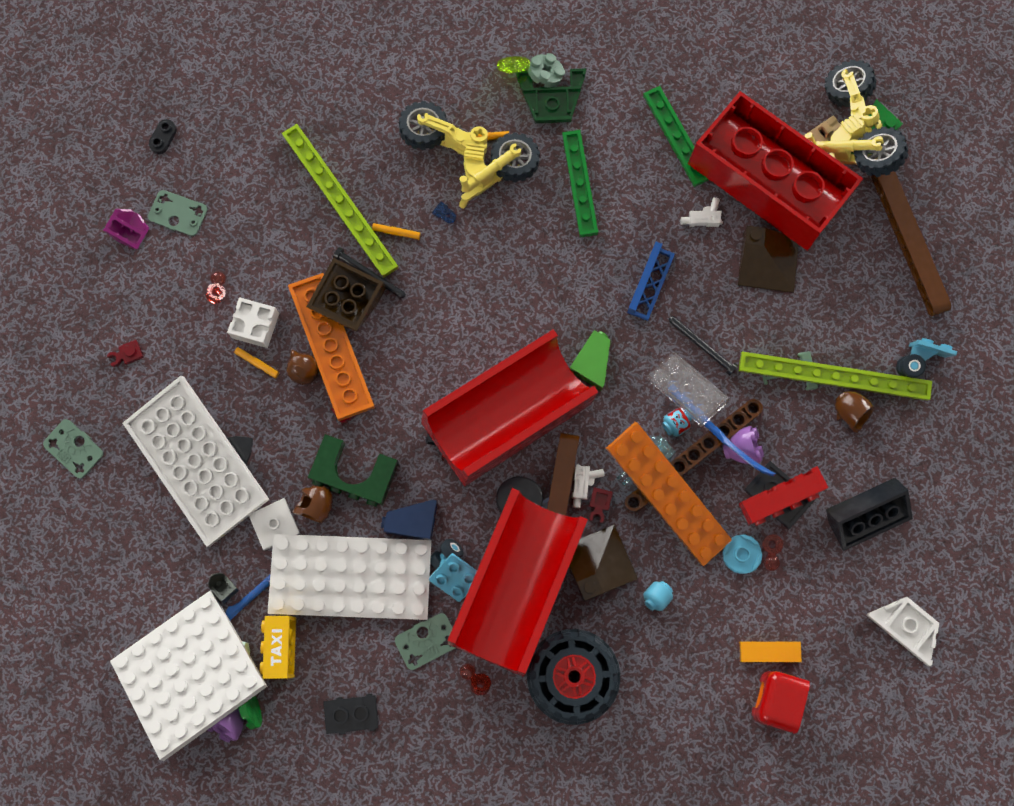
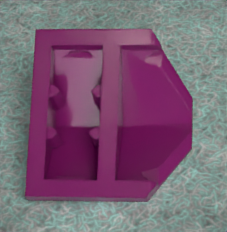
M115 209L103 231L117 242L137 250L149 227L141 215L131 209Z

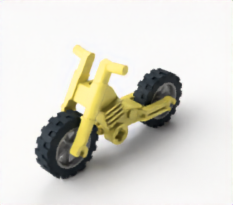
M862 60L842 62V65L835 66L834 70L828 73L824 86L833 104L836 103L840 107L842 105L850 107L851 116L848 117L849 119L841 122V126L831 136V141L816 142L812 133H807L805 137L842 164H856L861 172H866L868 176L875 175L876 177H881L884 174L885 176L891 174L890 172L892 171L896 172L900 166L905 164V159L908 158V146L905 136L902 135L901 131H896L892 127L890 129L882 127L878 109L875 106L865 105L867 97L871 96L873 90L876 89V78L873 68L870 67L869 63H864Z
M421 101V103L414 102L411 106H406L405 111H402L400 114L399 133L402 140H405L408 146L411 145L414 149L421 148V150H426V148H429L430 150L436 145H442L452 148L458 154L464 156L466 176H461L460 182L462 185L461 191L465 193L461 196L460 208H465L468 201L483 193L496 182H500L502 178L505 181L512 180L513 182H518L521 180L522 182L528 177L531 178L538 169L540 159L538 145L533 142L532 138H527L525 134L512 133L509 135L508 133L504 137H499L497 142H494L492 145L490 164L486 166L484 159L487 152L488 133L485 128L480 126L474 127L471 132H465L456 128L453 124L448 123L446 113L442 112L440 106H435V103L432 102L426 103V101ZM410 124L416 125V127L411 129ZM521 159H528V161L524 163Z

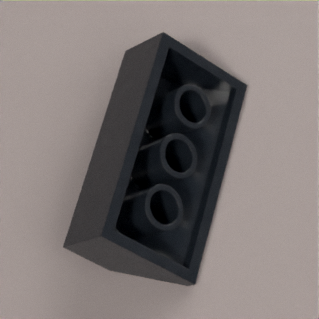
M896 478L826 509L828 523L843 551L913 519L909 491Z

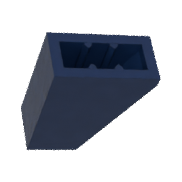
M429 500L389 511L386 517L383 516L381 528H384L383 532L386 534L432 540L438 502L437 500Z

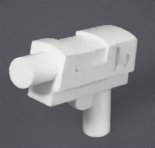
M713 198L711 206L704 207L703 211H690L689 217H681L680 223L689 224V227H719L723 223L721 220L722 211H717L720 199Z
M576 465L573 476L574 488L571 497L573 499V508H580L581 500H587L588 485L592 486L595 478L605 476L603 469L590 471V466Z

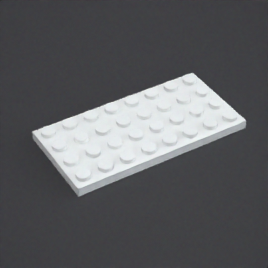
M179 376L123 422V425L206 547L212 546L270 500L184 376Z
M274 534L268 614L428 620L431 540Z

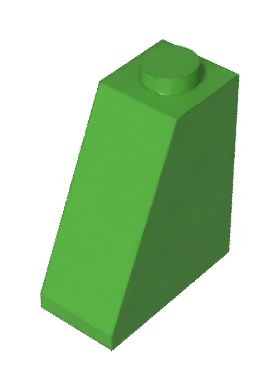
M594 330L570 366V369L575 376L602 391L605 384L610 339H608L605 333Z

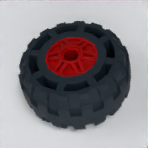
M580 629L561 630L546 637L536 647L527 669L528 690L536 706L549 718L568 725L585 724L602 716L615 701L620 687L619 664L609 645L597 635ZM573 670L579 675L576 682H571L568 678L569 673Z

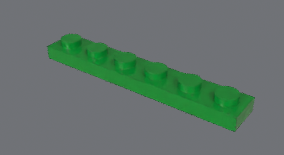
M658 86L645 92L643 95L645 101L693 186L696 187L709 181L708 178L688 165L694 145L662 88Z
M581 130L562 132L579 237L598 235Z

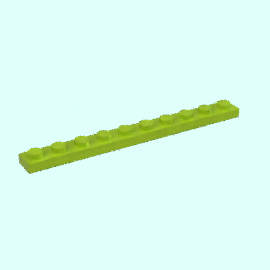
M298 124L284 131L282 135L381 276L385 278L397 270L399 267Z
M743 351L740 356V372L927 401L931 398L932 381Z

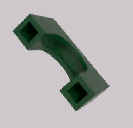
M325 434L308 475V478L312 481L311 484L323 487V485L331 487L330 491L337 494L345 492L349 498L359 501V498L367 500L366 504L376 508L377 505L383 506L399 465L398 460L379 454L373 471L367 480L360 484L345 483L339 478L337 472V465L345 443L343 440Z

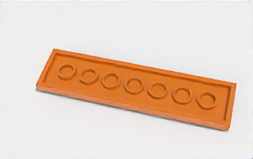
M324 273L289 284L288 287L338 421H341L375 407L344 326L306 307L324 276Z
M634 422L606 447L607 451L702 566H705L732 541L730 536L638 422Z

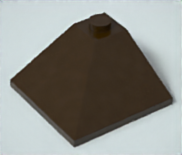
M747 226L743 232L738 286L794 293L799 245L785 234L767 228Z
M333 258L306 307L358 332L379 303L386 288L384 282Z
M615 525L579 540L569 569L583 602L638 579Z

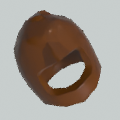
M291 350L290 360L286 367L288 377L300 385L311 384L317 378L319 372L315 358L312 355Z
M852 391L840 394L836 398L835 403L837 421L843 419L856 433L862 429V426L870 418L875 408L864 396Z
M314 485L301 489L303 495L292 512L315 522L323 523L332 507L333 495L330 490L324 486Z

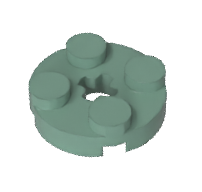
M548 53L546 55H536L531 59L528 74L537 84L541 82L545 84L544 87H555L561 82L565 70L561 63L556 60V56Z

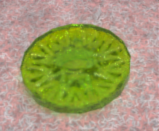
M521 56L506 57L497 62L498 70L506 73L522 72L527 70L530 65V60Z

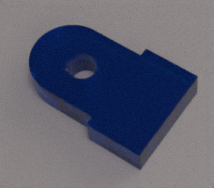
M440 202L432 212L433 215L447 223H453L456 220L455 213L443 202Z

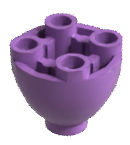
M745 427L729 439L757 463L762 461L764 452L762 446H758L757 443L759 433L756 427ZM723 444L726 459L731 458L737 462L748 464L737 453Z
M239 708L213 725L208 731L213 732L214 730L220 734V739L228 743L231 740H238L244 723Z

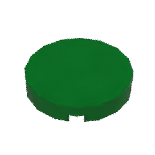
M255 695L238 707L241 717L248 722L246 726L251 730L260 727L262 724V714Z

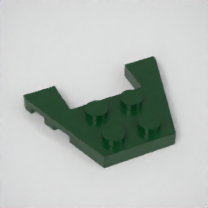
M586 68L570 69V86L533 88V81L528 74V70L516 71L517 81L535 124L567 123L572 121L586 76Z

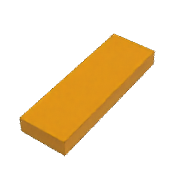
M739 642L740 662H802L801 642Z

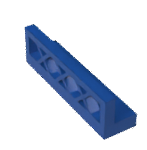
M657 241L654 244L627 311L628 314L646 321L649 320L675 253L662 249L663 244ZM659 253L670 257L668 263L659 264L657 259ZM659 270L662 277L660 280L653 282L651 272ZM652 286L655 295L646 298L644 290ZM646 303L649 309L647 315L636 311L638 305Z

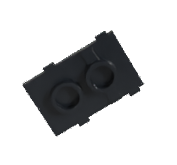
M366 694L364 697L347 699L338 697L336 700L323 701L326 734L339 733V735L346 734L345 732L369 729V731H376L375 728H378L376 695Z

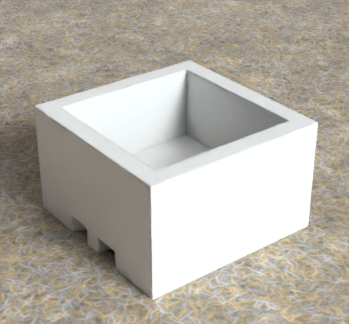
M239 297L236 312L233 314V320L229 325L227 333L233 339L268 348L279 312L275 307Z

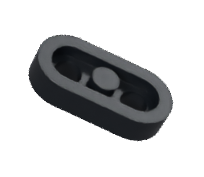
M164 119L158 123L149 140V147L155 154L165 153L177 132L173 121Z

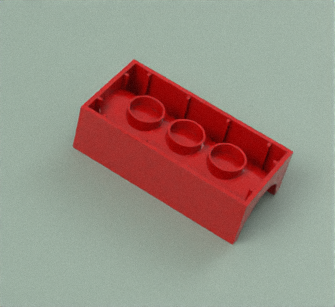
M741 91L696 142L688 165L806 251L810 249L863 180L861 176Z
M554 329L423 410L421 424L464 487L590 406L598 394L595 386L588 387L584 385L571 371L561 354L557 341L558 335Z
M512 488L447 640L448 645L523 677L529 667L588 519L581 516L569 517L545 509L525 498L519 490Z

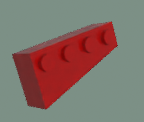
M818 466L805 474L801 473L787 482H782L768 491L765 490L740 502L739 506L748 524L755 523L758 526L767 522L765 518L770 515L773 518L784 514L783 510L788 507L793 510L801 506V501L808 499L810 502L819 498L818 493L829 487Z

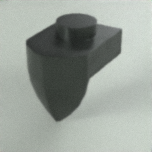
M223 573L211 574L208 586L223 604L239 592Z

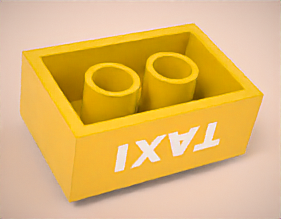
M265 616V620H262L261 623L264 641H261L260 646L261 653H263V662L260 663V674H263V679L294 678L296 617Z

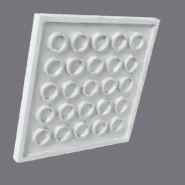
M211 590L110 661L161 761H165L268 687L217 597Z

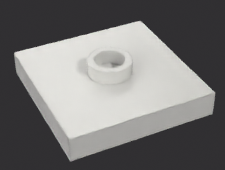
M285 498L249 515L263 550L273 547L274 534H300Z

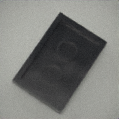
M769 461L765 468L776 473L775 476L759 472L744 491L752 497L765 490L768 491L782 482H787L791 478ZM808 499L801 501V506L793 510L788 507L783 510L784 514L775 518L789 530L815 500L809 502Z

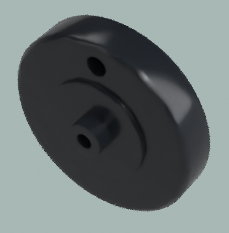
M517 476L509 478L498 488L496 505L500 514L504 509L512 488L519 490L525 498L542 507V491L536 482L527 477Z

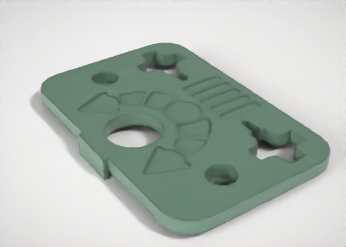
M161 190L158 192L150 209L148 219L167 229L195 236L206 215L207 207L197 201ZM167 194V198L173 202L165 201L163 204L161 199H159L160 203L157 200L160 196ZM201 206L203 211L201 217L195 215V211L190 208ZM173 216L179 218V223L176 226L169 224V219Z
M68 419L61 421L43 442L44 448L77 478H83L103 456L102 449L90 439L91 437ZM78 436H82L85 440L81 447L75 445V439ZM57 439L58 441L56 442V444L60 449L55 447L49 448V440ZM74 462L78 465L84 464L83 473H76L77 467Z
M440 613L396 636L395 644L408 669L414 670L455 649V647H450L449 645L440 646L446 641L445 637L450 636L453 628L446 614ZM419 627H426L428 629V636L426 638L418 637L417 630ZM409 655H423L417 660V665L414 666L413 663H408Z

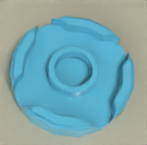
M744 534L732 537V541L723 548L722 552L723 561L731 571L739 574H747L756 570L762 560V551L758 541Z

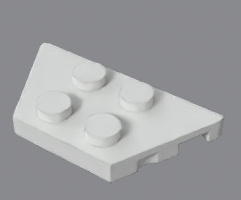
M904 597L866 615L928 667L932 665L933 660L931 659L933 648L936 645L939 622L911 599Z

